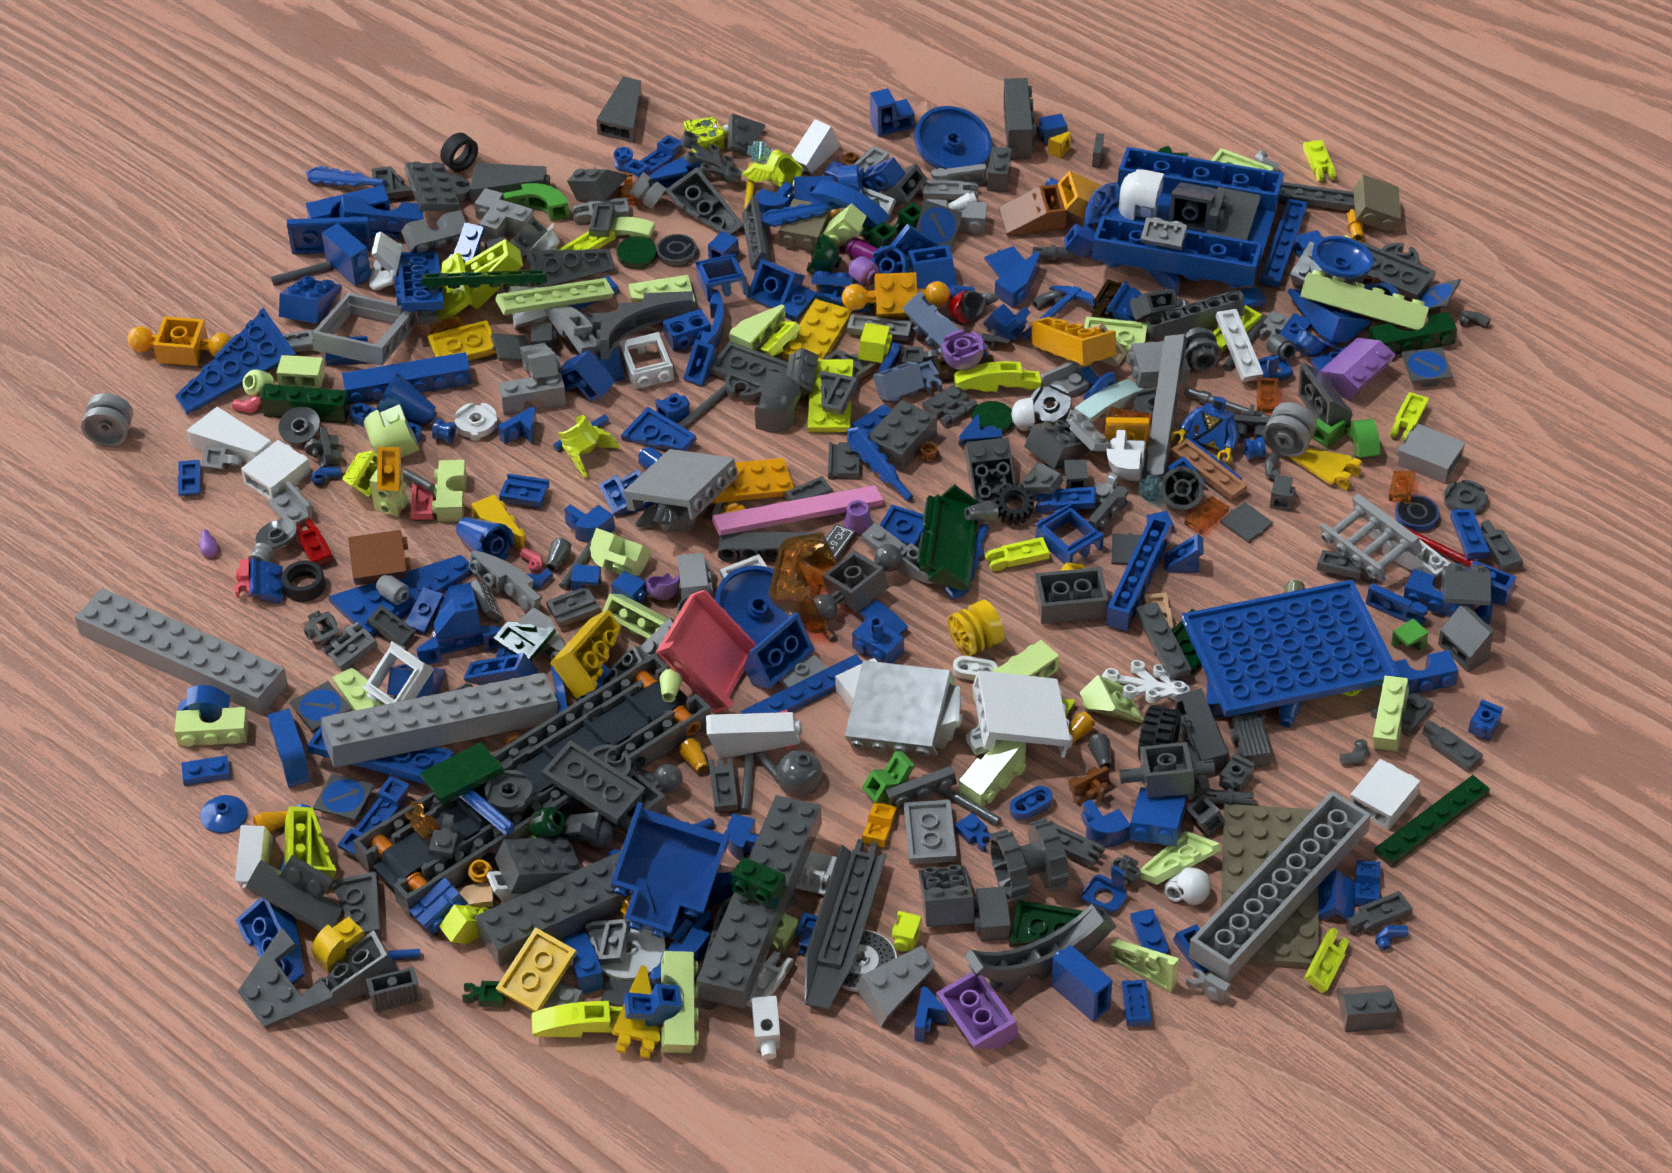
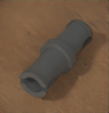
M1051 245V247L1033 246L1032 255L1035 252H1039L1040 259H1051V261H1056V259H1074V253L1065 249V247H1056V245Z
M1209 788L1206 791V795L1215 796H1207L1214 804L1253 805L1254 803L1252 800H1244L1254 799V792H1237L1229 788L1227 791Z

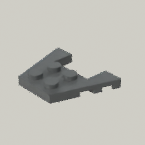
M283 928L279 930L237 991L266 1029L295 1018V1015L301 1012L314 1010L320 1004L330 1003L337 999L322 980L304 995L300 994L278 964L280 960L297 947Z

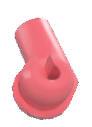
M252 396L245 402L235 399L232 403V409L253 413L262 407L261 396Z
M525 547L521 550L520 557L529 561V570L532 573L541 571L543 568L542 556Z

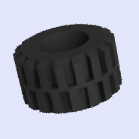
M1150 705L1145 713L1139 737L1138 757L1140 761V747L1171 744L1178 741L1181 726L1179 710Z

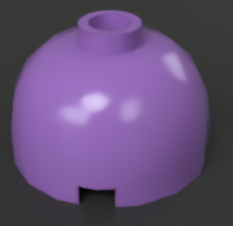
M965 330L954 331L944 338V343L941 345L946 363L957 370L972 369L983 358V339L978 333L973 331L972 334L965 333Z

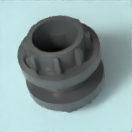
M1195 327L1190 329L1185 334L1187 337L1185 357L1189 367L1198 371H1206L1213 368L1221 355L1215 334L1207 328Z

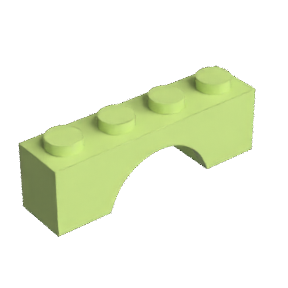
M664 951L661 959V983L680 986L682 1000L680 1012L673 1018L665 1020L662 1026V1053L691 1054L694 1045H698V1030H694V1022L698 1021V1007H694V999L698 997L697 984H694V976H697L698 961H694V952Z

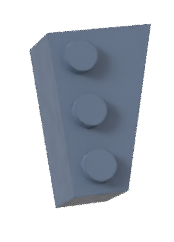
M918 292L902 309L915 325L913 330L920 337L924 335L926 337L925 341L932 348L934 346L938 347L937 351L943 357L941 345L944 343V338L959 329L947 317L945 318L937 311L938 308L934 304L930 305L921 292Z

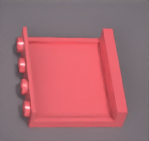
M704 589L688 597L656 653L674 672L681 675L682 680L711 707L714 713L730 709L733 701L729 696L745 670L744 664L749 651L757 644Z

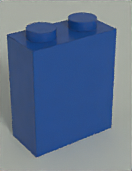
M338 223L321 232L326 262L330 261L331 266L355 287L370 278L371 269L368 251L364 244Z
M1140 787L1130 821V840L1177 847L1186 815L1187 794L1147 798L1145 787Z
M1071 944L1064 950H1059L1053 957L1052 987L1094 1022L1111 1007L1112 979Z

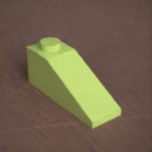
M776 306L741 321L736 327L731 329L729 333L730 342L757 351L768 340L770 335L779 328L778 324L781 321H785V306Z

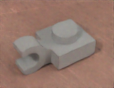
M205 445L201 466L209 469L224 470L225 464L241 467L243 459L236 455H227L228 449Z
M1111 472L1105 484L1097 483L1095 486L1097 491L1096 506L1099 507L1108 495L1119 486V482H1117L1118 474Z
M1194 968L1193 977L1197 978V980H1193L1190 977L1186 978V985L1189 988H1202L1203 994L1213 1001L1224 1005L1229 999L1230 984L1211 973L1205 975L1201 970Z

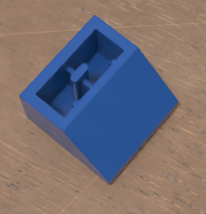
M948 245L908 251L909 272H916L917 289H925L930 283L935 281L943 282L947 286L957 285L953 257Z

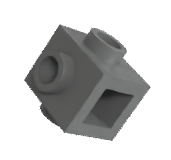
M318 610L308 615L309 620L303 622L305 627L303 631L308 640H312L313 643L319 641L321 644L326 643L333 637V634L339 631L336 619L329 611L320 613Z

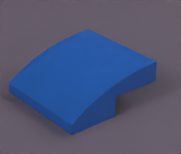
M639 469L619 479L618 475H615L598 484L614 516L633 513L655 504V502L645 501L635 511L627 510L623 491L642 475Z

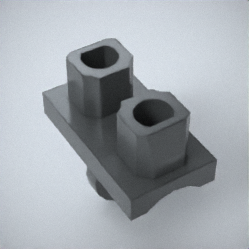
M1250 405V411L1241 410V415L1234 414V421L1240 434L1239 438H1246V430H1254L1255 439L1263 437V430L1270 417H1263L1262 412L1254 411L1255 405Z
M320 428V438L317 440L311 439L306 443L305 452L314 458L319 457L320 467H328L329 464H340L341 450H336L339 444L338 435H328L327 428Z

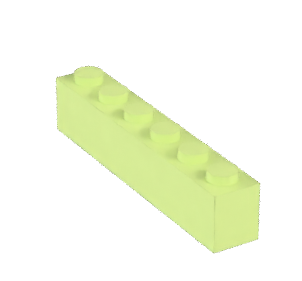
M1316 270L1306 274L1300 294L1301 298L1414 331L1424 326L1429 307L1424 306L1425 302L1413 299L1412 302L1404 300L1405 296L1395 293L1392 296L1385 295L1384 290L1374 287L1371 291L1365 289L1364 284L1353 282L1352 285L1344 283V278L1333 276L1330 279L1324 277L1325 273Z

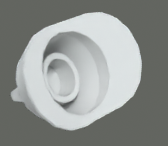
M554 223L547 228L548 231L530 250H558L557 246L560 240L553 231Z

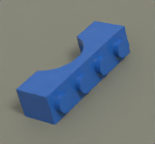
M383 185L305 203L308 219L339 218L342 196L360 197L373 208L385 211L390 210L389 199Z
M342 196L339 208L340 217H368L370 230L402 233L401 230L407 223L424 219L423 211L419 210L417 203L402 202L398 208L385 211L371 207L363 198Z

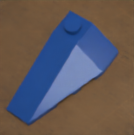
M1288 290V294L1316 331L1326 338L1328 343L1335 345L1338 342L1347 343L1370 323L1369 320L1356 313H1347L1339 308L1301 298L1302 290Z
M471 582L448 587L434 622L437 639L481 631Z
M260 897L235 921L246 943L252 945L258 951L257 955L260 958L279 930L283 928L289 934L297 947L280 960L278 964L291 982L295 984L305 975L295 917Z

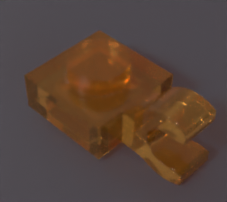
M624 173L628 178L624 181V186L618 187L617 199L628 198V205H637L638 199L629 194L634 186L632 174Z
M461 315L441 320V323L429 324L432 330L430 335L462 327L466 324Z
M420 802L410 803L414 808V812L405 811L404 813L406 818L411 820L409 824L423 839L432 838L434 829L441 830L442 828L437 824L435 818L424 815V808Z

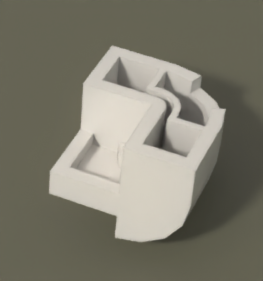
M1136 170V172L1129 174L1127 177L1125 176L1120 189V214L1133 221L1135 216L1143 218L1157 217L1158 200L1163 190L1164 173Z
M1117 430L1116 438L1110 440L1111 448L1106 449L1109 466L1114 473L1119 475L1120 479L1142 481L1147 452L1145 441L1127 440L1126 430Z

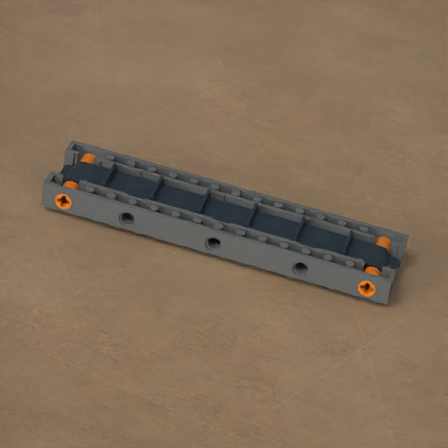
M653 654L492 754L502 765L504 771L516 770L526 775V779L532 783L533 797L526 806L525 811L522 813H502L514 823V832L504 835L459 796L442 805L435 795L430 792L354 839L353 845L356 858L369 872L375 869L393 888L396 902L411 916L413 914L409 909L444 877L456 888L470 879L468 868L474 861L484 860L490 865L496 862L495 857L504 839H523L533 835L530 831L529 820L535 811L546 807H554L565 818V816L585 806L584 803L542 777L544 768L570 740L588 752L604 744L618 746V752L616 755L610 756L609 759L611 761H619L622 753L626 751L631 760V771L635 770L638 772L678 747L685 740L706 729V716L711 715V707L698 694L687 697L680 689L673 702H665L662 699L659 678L666 669H669V666L656 654ZM486 783L473 790L486 800ZM508 789L507 792H503V793H505V794H511V793H513V790H512V789ZM444 814L454 815L452 832L458 834L453 858L429 854L434 829H442Z

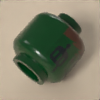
M546 807L535 811L529 820L530 831L536 838L549 839L559 836L563 832L565 824L563 814L554 807Z

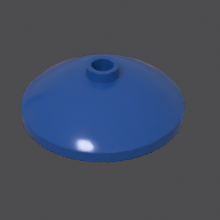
M1343 236L1321 238L1316 241L1312 249V258L1318 267L1338 278L1353 279L1364 276L1370 272L1374 263L1373 255L1366 246L1354 239Z

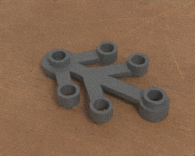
M690 131L683 133L681 137L682 146L688 149L693 148L701 154L698 155L688 151L684 158L688 163L702 162L699 169L706 176L710 175V173L724 176V179L729 183L740 182L742 172L733 165L734 159L725 155L721 161L719 155L720 148L718 146L710 144L707 150L697 144L698 136Z

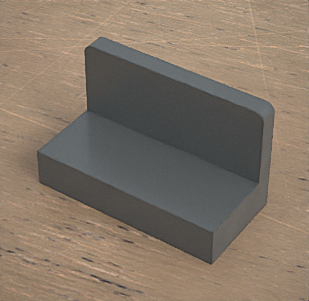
M594 812L567 815L564 818L563 832L556 836L568 837L570 843L596 840L601 814Z

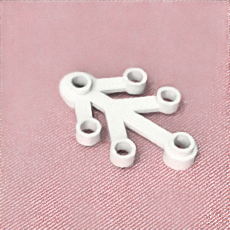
M1140 660L1132 661L1130 669L1132 673L1137 674L1140 678L1120 675L1118 670L1114 668H1108L1102 674V677L1118 684H1129L1123 687V697L1127 699H1134L1136 696L1146 693L1145 700L1149 703H1157L1159 700L1168 697L1176 701V695L1190 692L1189 686L1184 682L1175 681L1174 679L1169 680L1162 664L1154 666L1153 676L1160 678L1164 683L1158 682L1144 669L1145 663Z

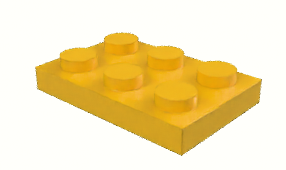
M487 320L427 335L435 357L466 352L468 361L496 354L491 339L492 330Z
M535 927L497 985L496 990L533 1012L539 1011L577 955V951Z

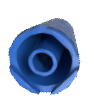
M398 373L391 380L382 400H380L376 410L378 409V411L383 412L400 404L406 420L426 425L428 422L432 424L437 415V412L434 411L436 406Z
M464 517L456 526V534L472 551L476 550L487 553L502 560L508 558L509 553L507 552L510 546L513 547L514 534L512 529L505 524Z

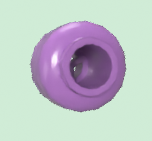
M864 256L852 260L849 264V277L864 287L874 284L875 274H879L877 264Z

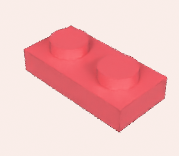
M415 483L412 484L411 520H433V491L430 492Z

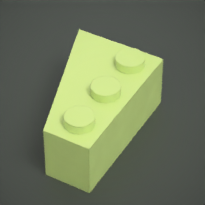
M997 740L993 750H989L982 760L977 758L959 780V794L982 807L987 803H991L997 793L1002 789H1006L1013 778L1024 772L1026 768V742Z

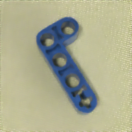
M290 708L267 714L288 788L311 782L303 746Z

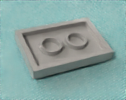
M951 801L904 802L909 864L957 861Z

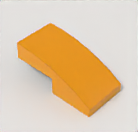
M874 802L861 838L864 844L871 845L872 842H877L878 847L884 848L895 819L896 806Z

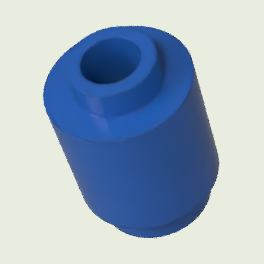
M651 446L643 448L638 454V463L648 469L663 454Z

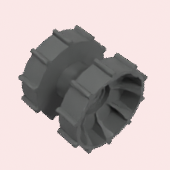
M1044 818L1030 822L1029 833H1027L1029 844L1023 846L1018 844L1013 831L1008 832L1005 829L990 834L991 838L988 845L992 860L991 864L994 868L998 885L1000 887L1005 886L1006 897L1011 902L1029 897L1030 884L1028 876L1038 874L1044 884V888H1050V891L1068 886L1067 881L1070 874L1068 872L1067 855L1065 854L1060 834H1058L1052 820L1047 821Z

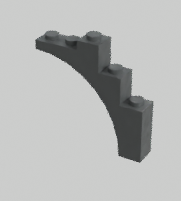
M693 291L644 293L643 301L619 303L618 311L593 313V321L589 322L593 325L592 333L596 338L597 352L601 351V359H610L614 347L628 335L648 326L663 323L664 320L694 311Z
M1091 904L1068 924L1031 944L1000 952H981L971 949L965 957L970 963V970L976 976L981 975L989 979L990 986L996 992L1001 991L1011 995L1028 977L1044 980L1052 972L1053 957L1059 950H1064L1071 944L1086 957L1117 926L1105 909Z

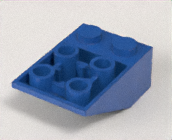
M311 276L303 277L280 293L279 317L319 323L326 317L341 288V284H336L333 280L319 281Z

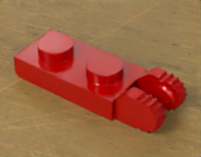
M311 518L306 519L308 530L302 531L301 526L297 522V539L308 560L317 563L319 566L332 562V554L318 527H315Z

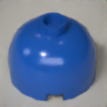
M884 246L872 254L871 261L877 264L879 274L909 273L910 263L907 256L898 248Z

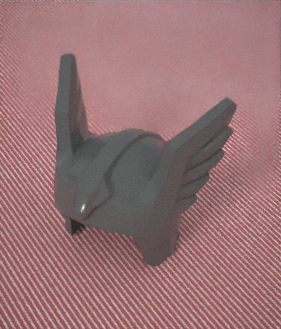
M659 503L658 506L647 507L635 525L636 527L654 528L661 524L664 531L681 530L691 532L696 517L690 519L688 507Z

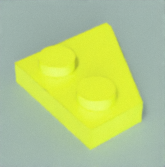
M781 321L778 324L781 329L777 334L774 332L770 335L768 341L760 349L762 353L772 357L778 356L784 350L783 346L798 336L797 332L801 327L797 322Z

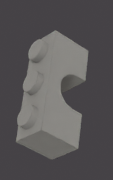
M927 199V201L947 207V200ZM967 201L966 208L960 211L963 213L957 232L985 234L987 202Z
M461 210L443 214L437 221L439 231L432 230L426 220L421 219L407 223L401 232L409 252L417 251L422 253L431 247L441 248L451 242L458 244L466 222Z
M545 343L520 347L523 368L526 371H530V376L533 379L558 375L557 368H560L559 356H556L555 352Z
M561 372L558 375L537 379L530 377L499 383L504 415L525 411V403L532 398L542 399L545 408L566 405Z

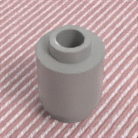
M383 575L377 581L376 589L379 594L395 605L404 603L408 599L409 587L395 577Z

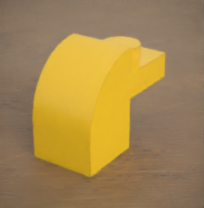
M349 916L333 928L329 924L326 925L313 942L312 954L314 961L329 975L334 969L332 965L337 960L342 962L347 957L346 949L365 936L364 930Z

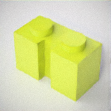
M865 323L860 339L858 359L882 363L884 356L888 355L892 343V334H889L890 326Z

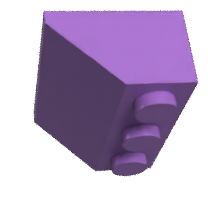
M1356 338L1320 372L1323 373L1327 380L1331 381L1332 386L1350 401L1388 367L1396 354L1380 340Z
M971 972L936 992V995L974 1049H999L1019 1037L1015 1019L984 976H976Z

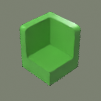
M1317 419V429L1312 439L1328 448L1344 436L1346 422L1340 420L1330 427L1320 419Z
M1412 619L1393 631L1391 645L1397 647L1404 643L1407 647L1413 645L1420 651L1427 645L1429 632L1416 620Z

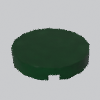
M640 236L629 237L623 240L616 250L618 261L622 262L625 267L632 269L647 267L648 263L651 261L653 263L657 256L655 243L646 237Z
M986 401L977 405L972 411V420L979 414L980 430L987 426H995L996 429L1001 428L1002 434H1004L1013 425L1012 410L1005 403Z

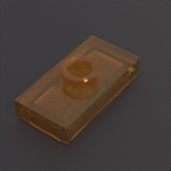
M1257 378L1256 411L1273 413L1278 405V379Z
M1415 471L1393 472L1389 501L1411 502L1416 479Z
M1211 496L1185 519L1184 525L1202 535L1229 511V506Z

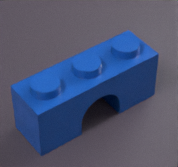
M1414 569L1405 586L1403 597L1412 602L1422 603L1428 607L1429 611L1451 617L1461 604L1445 603L1441 592L1433 587L1435 576ZM1466 604L1470 609L1473 610L1475 606L1474 604Z
M1449 650L1427 654L1425 670L1411 668L1406 659L1394 661L1400 677L1408 678L1409 694L1428 692L1433 689L1456 685L1459 670Z

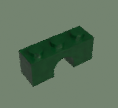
M912 202L898 212V220L893 227L883 221L869 231L870 245L878 249L890 246L906 224L916 229L922 208Z

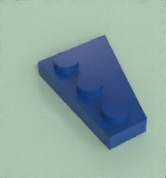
M649 407L621 434L622 440L664 450L687 451L697 440L694 433Z

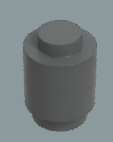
M1273 334L1267 341V350L1275 356L1278 355L1281 360H1289L1294 357L1296 353L1294 343L1281 334Z

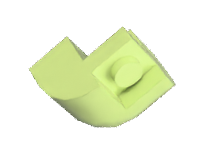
M400 404L381 413L377 409L365 418L364 426L370 443L377 454L379 446L401 447V458L420 450L414 432L409 427Z
M598 528L595 530L590 546L591 557L596 564L617 574L626 571L634 576H639L642 573L652 552V549L623 539Z

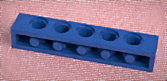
M1151 515L1107 607L1106 625L1128 631L1136 614V607L1140 606L1171 539L1172 521Z

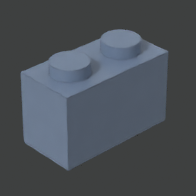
M909 361L873 375L879 398L888 402L898 401L900 396L905 394H916L919 392L918 389L925 387L919 364Z

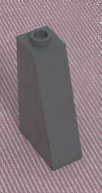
M628 77L621 79L596 119L598 135L634 143L642 100L641 80Z
M476 163L470 185L471 204L476 202L485 188L506 193L522 190L521 184L526 183L550 186V175L547 174L546 166Z

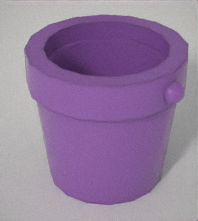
M854 500L847 506L844 527L854 530L856 536H862L872 526V519L868 504L862 500Z

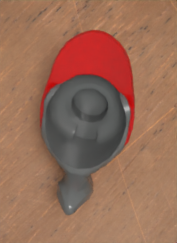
M966 290L956 294L950 300L949 311L954 319L961 323H968L981 315L985 305L996 302L999 296L991 293Z

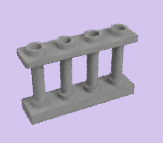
M1358 493L1352 498L1354 508L1351 514L1332 529L1325 523L1320 525L1321 538L1327 545L1331 544L1334 546L1339 554L1350 558L1356 567H1362L1366 570L1371 578H1376L1383 583L1386 580L1383 568L1404 551L1410 552L1415 557L1422 552L1419 537ZM1358 518H1364L1368 521L1366 525L1347 540L1339 535ZM1373 529H1379L1383 532L1380 537L1362 551L1354 546ZM1389 540H1394L1399 544L1378 562L1369 557Z

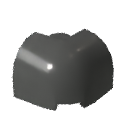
M769 371L759 390L762 396L760 406L755 407L756 429L776 433L791 428L795 423L794 412L802 392L796 381L789 376Z

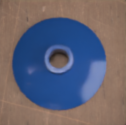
M231 795L218 796L209 800L203 806L200 819L202 825L210 832L217 834L229 833L243 825L247 818V807L238 797Z

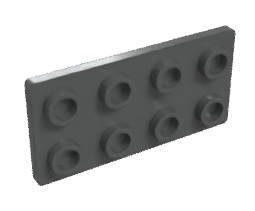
M1218 187L1209 214L1206 234L1248 240L1261 196Z
M291 855L282 871L260 860L245 886L253 894L261 896L274 906L292 914L296 919L311 925L319 932L328 924L333 928L343 909L342 906L323 896L332 883L333 878Z

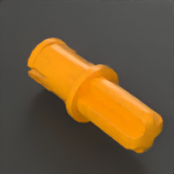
M1351 209L1347 213V229L1350 231L1352 239L1362 243L1365 239L1362 230L1363 223L1356 221L1355 211Z

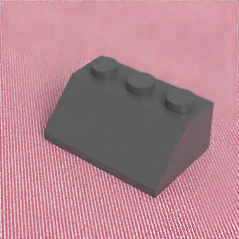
M1306 363L1300 364L1298 396L1314 415L1315 419H1320L1330 427L1340 420H1344L1346 422L1345 429L1350 427L1353 416L1352 410L1344 403L1340 393L1335 391L1331 381L1327 380L1323 373Z

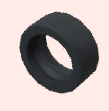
M465 133L453 134L442 146L440 153L441 161L454 172L464 171L475 161L478 155V145ZM465 145V148L461 155L454 160V156L458 149Z
M304 560L294 562L285 568L282 573V584L286 596L291 600L308 602L316 599L323 593L325 578L321 566L315 562ZM301 576L316 578L312 584L304 587H297L291 584L293 580Z

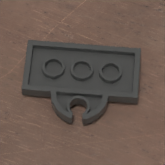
M417 161L405 163L404 170L420 211H458L460 207L459 201L470 196V182L461 176L448 174L444 164L439 162L421 163Z
M1364 242L1361 243L1370 250L1374 258L1372 269L1366 274V277H1379L1381 283L1393 285L1402 296L1418 300L1435 278L1436 271L1419 265V254L1412 246L1409 248L1408 254H1401L1404 250V243H1391L1381 249Z
M729 341L709 367V373L725 379L726 391L731 398L735 397L736 390L745 389V391L740 393V401H753L762 396L759 390L769 371L786 375L788 362Z
M570 740L542 771L544 779L615 824H618L645 794L646 789L629 778L631 760L626 751L622 753L619 761H611L609 759L610 756L617 754L618 746L604 744L588 752Z

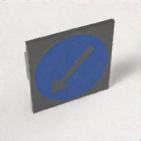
M924 200L916 229L935 240L939 246L948 245L951 251L963 212Z
M1460 279L1430 285L1425 289L1418 300L1425 302L1424 306L1429 307L1427 317L1440 314V308L1447 307L1461 282Z
M1442 347L1401 352L1411 383L1421 382L1423 387L1437 386L1441 379L1453 378Z
M329 681L289 702L312 731H315L322 725L321 717L346 713L352 710Z
M331 773L313 809L356 821L358 815L361 816L366 808L368 797L375 785Z

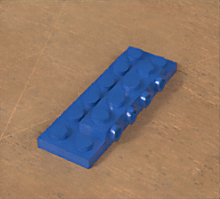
M417 251L411 253L401 252L397 275L395 276L397 306H401L402 311H438L439 309H444L442 286H439L440 288L427 289V286L422 287L423 274L440 273L438 251H425L422 253Z
M321 725L307 744V752L330 758L322 739ZM431 747L354 763L352 765L424 784L420 778V772L454 755L451 750Z

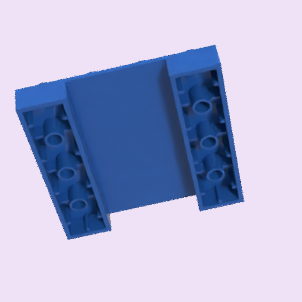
M1127 147L1118 171L1119 198L1125 176L1127 177L1129 174L1136 172V170L1164 173L1163 190L1158 200L1157 217L1164 221H1169L1171 193L1180 182L1215 189L1222 187L1261 196L1248 240L1187 230V237L1184 238L1181 250L1141 243L1146 218L1135 216L1134 221L1127 219L1119 212V202L1114 203L1109 208L1107 215L1101 216L1093 238L1092 259L1104 261L1106 265L1111 267L1128 265L1144 268L1145 271L1152 274L1169 272L1184 275L1192 281L1209 279L1224 282L1227 286L1233 288L1253 287L1282 194L1284 173Z

